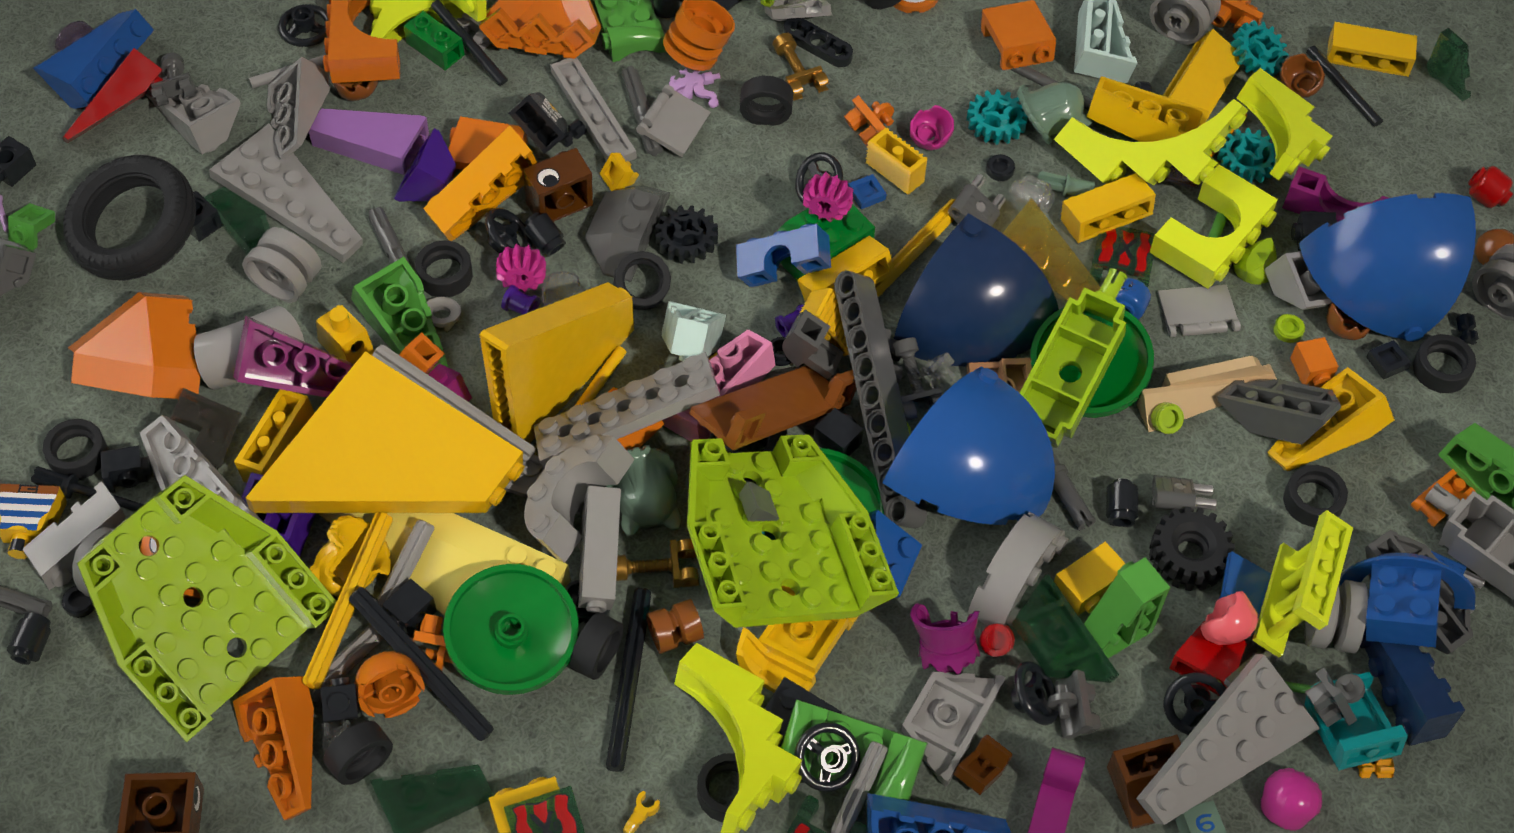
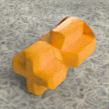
M1392 758L1380 759L1375 761L1374 764L1367 763L1358 766L1361 778H1370L1372 772H1375L1377 778H1393L1394 762Z

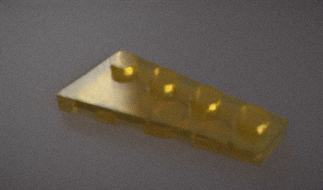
M1031 198L1003 234L1031 257L1045 275L1051 288L1068 301L1069 297L1078 300L1084 287L1094 292L1099 291L1101 288Z

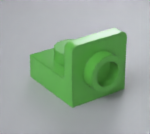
M29 203L8 216L9 240L25 245L31 250L36 249L38 246L37 233L55 222V211Z

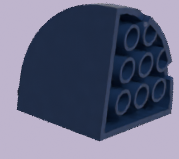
M968 213L941 244L922 272L902 311L894 339L902 340L915 337L919 351L915 352L914 357L925 361L932 360L946 363L948 366L966 367L968 363L999 362L1001 359L1016 358L1017 355L1031 349L1034 337L1040 326L1050 315L1059 310L1058 303L1051 285L1031 257L1003 233Z

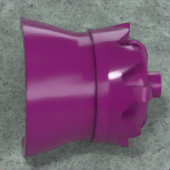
M917 603L912 607L910 615L920 636L918 657H921L924 670L931 665L938 672L947 673L955 671L956 674H960L963 667H967L970 663H975V658L980 657L974 634L980 611H974L972 614H969L966 622L959 621L958 612L951 611V620H940L932 623L929 612L924 605Z

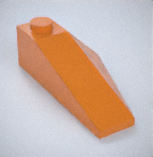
M304 676L272 678L233 701L240 734L244 742L253 740L260 754H257L253 760L258 768L265 766L271 776L267 787L284 820L292 819L311 809L314 707L309 688L302 683Z

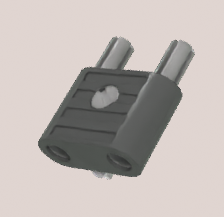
M978 174L971 184H967L948 209L949 215L958 224L969 213L992 227L1000 216L999 209L1006 201V198L1002 194H998L993 202H991L979 190L986 181L985 177L981 174Z
M1153 476L1152 503L1155 508L1172 510L1178 508V510L1183 511L1184 507H1191V512H1194V509L1198 507L1208 510L1216 509V499L1196 497V495L1212 496V485L1195 484L1192 479Z

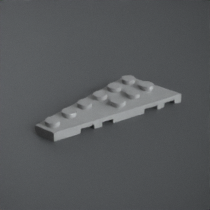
M269 123L209 169L210 178L342 263L349 259L363 245L362 237L294 153L285 160L279 157L275 141L277 132Z
M161 415L139 432L161 491L183 475H186L262 521L256 513L249 510L248 504L171 418Z
M1255 654L1136 799L1156 824L1165 825L1320 728L1265 654Z

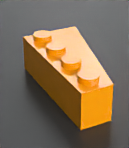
M508 126L440 193L433 196L423 209L448 241H453L486 216L491 209L496 208L523 187V169L531 164H536L537 161L531 149L515 130Z

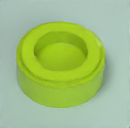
M1292 314L1281 315L1277 318L1274 325L1276 337L1286 343L1298 342L1305 332L1304 322Z
M1169 402L1158 404L1151 414L1153 427L1165 434L1177 432L1184 421L1182 409L1176 404Z

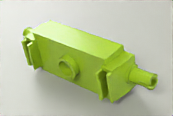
M1109 269L1099 291L1094 292L1084 287L1078 300L1069 297L1020 391V394L1029 402L1040 417L1049 436L1051 446L1054 448H1058L1064 436L1073 437L1125 336L1126 322L1123 321L1125 305L1118 303L1116 297L1126 281L1127 275L1121 271L1117 275V269ZM1084 310L1112 322L1113 327L1084 315ZM1069 365L1076 366L1082 372L1079 380L1071 383L1065 382L1059 375L1060 371Z

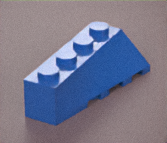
M136 9L118 13L84 37H80L72 42L73 44L52 55L48 60L39 63L33 69L69 107L73 109L86 107L133 48L138 50L154 29Z

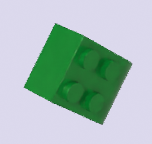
M853 204L850 211L841 220L833 219L829 222L823 217L819 219L818 215L809 214V208L789 219L777 230V232L799 229L805 224L819 225L829 235L831 259L866 237L871 236L874 238L875 226ZM791 256L786 257L780 262L796 281L806 275L791 264Z

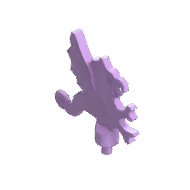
M685 68L683 71H679L680 74L685 75L684 78L679 77L677 80L674 79L675 76L670 78L669 85L688 99H692L694 91L697 97L711 99L708 102L710 108H715L719 105L717 95L712 91L704 89L703 86L713 84L715 79H720L719 73L712 74L710 71L698 74L700 72L698 70L689 73Z

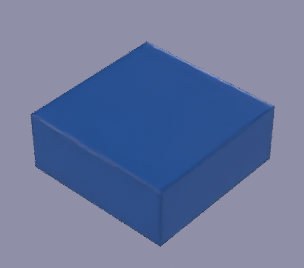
M874 174L848 183V187L853 189V198L860 209L886 200L887 194Z

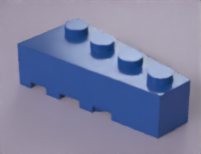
M867 793L868 833H1011L1006 819Z

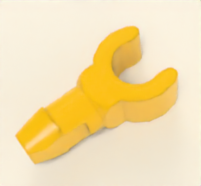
M640 792L636 798V806L624 826L623 833H634L647 817L655 815L660 808V801L656 800L651 807H644L642 802L646 798V792Z

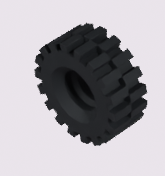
M1184 507L1182 513L1179 512L1178 508L1172 510L1170 516L1165 514L1161 518L1152 536L1149 546L1151 549L1149 558L1150 560H1155L1153 567L1156 571L1162 570L1161 577L1165 581L1168 578L1174 580L1172 586L1176 588L1179 587L1180 583L1185 584V590L1192 591L1194 585H1197L1199 590L1206 589L1208 583L1211 587L1214 586L1219 578L1222 579L1224 576L1228 553L1233 552L1235 549V544L1231 543L1233 538L1232 532H1224L1227 524L1223 520L1217 523L1215 521L1217 515L1212 512L1209 516L1204 515L1205 509L1198 507L1196 513L1191 512V507ZM1183 542L1195 543L1202 549L1203 556L1198 559L1188 558L1179 551L1178 546Z

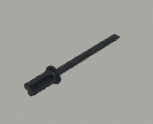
M37 466L34 469V475L31 477V482L36 485L60 486L65 498L69 499L73 492L92 497L97 493L94 488L78 484L79 479L76 474L64 475ZM111 494L120 507L137 511L144 505Z

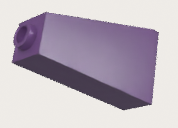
M321 108L308 134L310 135L312 146L405 175L422 144L429 136L427 117L421 115Z

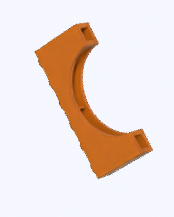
M329 0V4H327V38L324 39L326 55L323 56L325 72H330L332 83L400 79V55L397 39L373 37L360 31L353 25L358 14L370 5L371 0Z

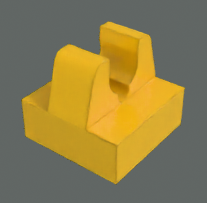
M611 153L600 172V176L611 191L631 186L639 176L637 172L631 169V163L626 161L621 153Z

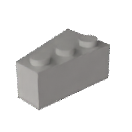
M102 481L94 487L97 493L84 504L76 502L70 508L73 513L59 525L53 522L23 548L28 560L48 590L55 586H64L72 579V564L76 550L87 535L93 530L103 527L115 529L126 520L121 507Z

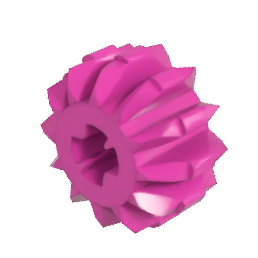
M827 172L822 176L815 174L803 190V206L809 208V214H816L819 219L823 217L829 222L833 219L841 220L843 216L847 215L853 204V189L848 187V180L838 179V174L834 177L830 176Z
M516 243L514 248L505 247L503 253H499L496 261L497 280L502 281L503 287L515 285L526 293L528 288L537 290L538 285L543 283L546 276L545 257L540 255L539 249L531 250L529 245L520 247Z

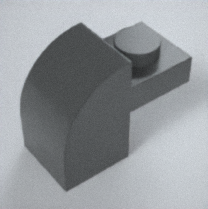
M804 310L797 316L782 345L784 354L795 366L799 367L804 363L826 379L833 376L845 352L824 339L830 326L807 310Z

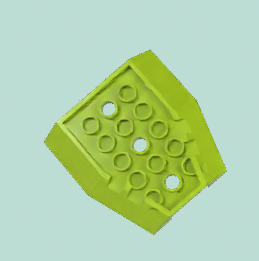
M810 435L780 436L773 451L727 453L722 438L692 440L687 528L714 612L733 627L855 618L898 596V589L868 511ZM744 478L752 479L758 486L770 492L779 517L777 521L747 520L739 497V493L746 484ZM762 531L772 533L776 540H771L766 535H763ZM781 586L790 587L795 592V595L792 596L783 591Z
M183 475L146 502L101 539L76 563L117 665L185 742H188L212 721L213 718L210 715L307 629L316 628L329 617L337 602L277 530L186 475ZM143 537H151L156 542V551L151 556H145L139 550V542ZM190 587L197 589L201 596L199 604L195 607L187 606L183 600L184 592ZM233 638L240 639L244 644L243 653L236 658L229 655L227 651V645Z

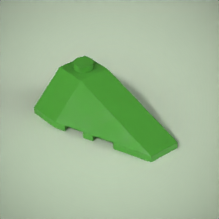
M404 256L353 286L351 300L369 325L392 351L399 355L421 332L443 351L439 335L436 333L430 307L427 305L422 281ZM444 354V355L442 356V358L437 362V364L433 367V369H434L439 363L442 364V365H444V366H446V367H448L445 354Z

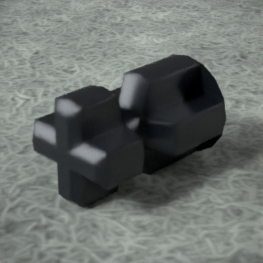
M579 119L574 120L568 125L567 135L560 142L565 147H569L573 144V138L579 139L587 133L586 126Z
M1470 313L1459 315L1456 321L1458 331L1462 332L1460 339L1467 344H1476L1479 336L1478 332L1474 330L1476 327L1475 316Z

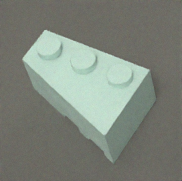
M1116 0L1083 1L1078 13L1074 72L1096 78L1103 76L1118 82L1128 83L1137 65V60L1135 56L1132 57L1129 48L1131 42L1129 36H1125L1123 31L1124 21Z
M668 301L661 336L670 353L679 355L680 361L704 352L709 356L719 348L726 315Z

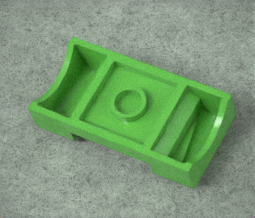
M593 0L603 31L601 34L603 47L605 50L609 49L612 62L620 61L627 55L638 51L666 52L663 45L664 32L659 18L656 19L650 0Z
M796 700L781 745L782 749L794 755L797 742L807 729L823 722L840 724L847 728L856 738L860 748V764L872 741H876L888 748V752L869 793L910 801L917 774L928 745L927 742L801 700ZM822 733L814 737L823 746L828 744L839 746L846 743L842 737L834 733ZM806 747L804 756L806 768L813 777L818 779L820 765L817 761V755ZM828 752L825 757L826 762L830 763L833 759L832 752ZM847 754V763L844 769L837 773H831L830 781L839 778L846 771L850 762V754ZM854 778L843 788L850 789Z

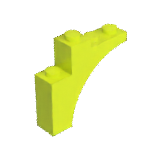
M435 0L370 1L369 9L374 17L370 36L397 39V42L405 38L403 26L422 11L439 22H443V20L431 8V4ZM440 0L456 20L462 18L464 12L448 0Z
M1261 68L1250 76L1236 98L1260 120L1272 139L1276 160L1269 174L1280 180L1286 173L1291 175L1299 164L1303 163L1309 167L1316 159L1320 162L1331 149L1327 144L1333 136L1312 121L1313 118L1309 115L1315 106Z

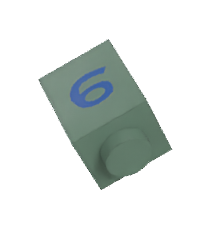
M1213 800L1194 806L1175 820L1180 833H1227Z

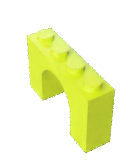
M1219 164L1216 166L1213 176L1207 182L1202 183L1198 200L1217 212L1222 213L1232 223L1235 231L1224 237H1206L1170 217L1154 235L1150 249L1152 255L1207 289L1216 280L1221 282L1225 278L1230 268L1229 265L1232 262L1235 264L1239 262L1246 250L1245 247L1248 244L1252 246L1259 238L1262 227L1268 228L1277 215L1274 209L1278 199Z

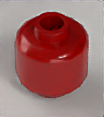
M1482 166L1468 182V185L1471 186L1469 194L1487 208H1493L1497 204L1502 207L1513 195L1510 191L1513 180L1496 166H1489L1487 168Z

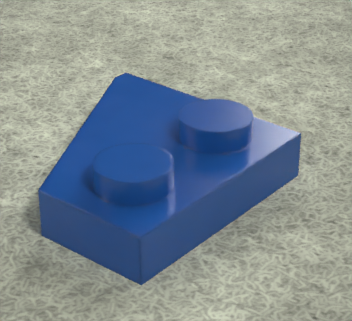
M879 510L870 512L869 516L899 594L895 597L898 598L902 594L922 544Z

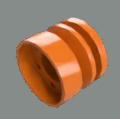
M684 0L676 13L675 20L670 24L669 30L664 35L663 45L667 53L679 64L692 70H710L721 55L722 48L733 34L735 22L729 12L713 0Z

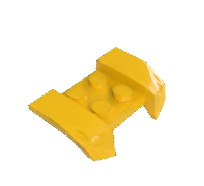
M781 586L783 591L792 596L795 595V592L790 587ZM858 616L855 618L768 625L759 639L743 627L736 651L738 664L741 668L765 680L763 687L775 693L784 677L810 691L816 682V673L845 629L849 631Z

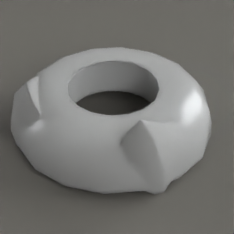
M435 297L427 301V305L432 313L434 327L449 331L459 320L461 307L457 301L448 297ZM439 310H446L450 315L446 318H437L434 316V313Z

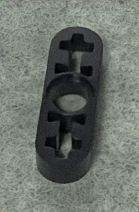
M791 18L784 22V33H790L797 46L835 67H846L852 62L853 48L847 42L804 18ZM815 39L823 40L825 44L822 46H815L811 43V41Z

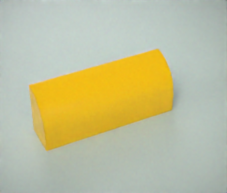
M1211 29L1194 44L1162 96L1208 110L1209 117L1240 66L1237 64L1240 60L1239 56H1233L1232 54L1236 48L1231 46L1217 31Z

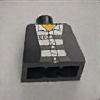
M540 92L530 93L508 112L544 154L567 135L566 120Z

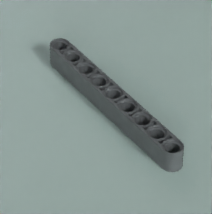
M845 270L835 280V293L884 514L898 526L916 529L921 527L926 521L927 509L925 500L921 499L918 504L882 483L894 459L910 435L873 279L868 276Z

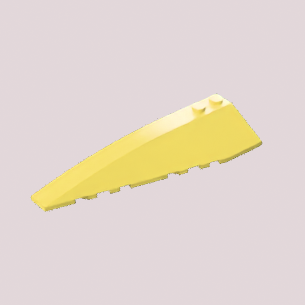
M319 513V515L330 523L338 520L340 516L347 515L360 517L365 522L371 523L375 513ZM387 513L393 518L392 525L385 538L391 553L389 558L392 564L391 571L417 520H424L434 526V531L410 578L434 598L437 611L444 616L447 606L457 589L476 573L493 566L521 564L535 567L554 577L564 588L571 581L569 564L454 513Z

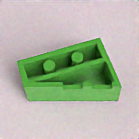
M1146 557L1136 563L1130 561L1124 564L1118 570L1117 576L1078 633L1101 662L1107 660L1153 632L1170 586Z

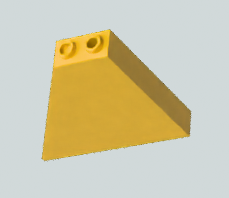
M607 282L484 329L479 336L493 419L528 443H531L535 438L533 425L540 423L545 418L556 416L603 365L614 349L620 346L634 331L632 296L625 289L617 288Z
M365 351L245 498L249 510L254 513H486L492 505L497 506L506 493L505 487L511 480L515 482L522 474L525 467L523 465V451Z

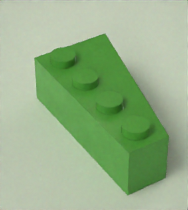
M1473 423L1457 434L1438 455L1477 494L1486 500L1493 495L1514 510V448L1478 424Z

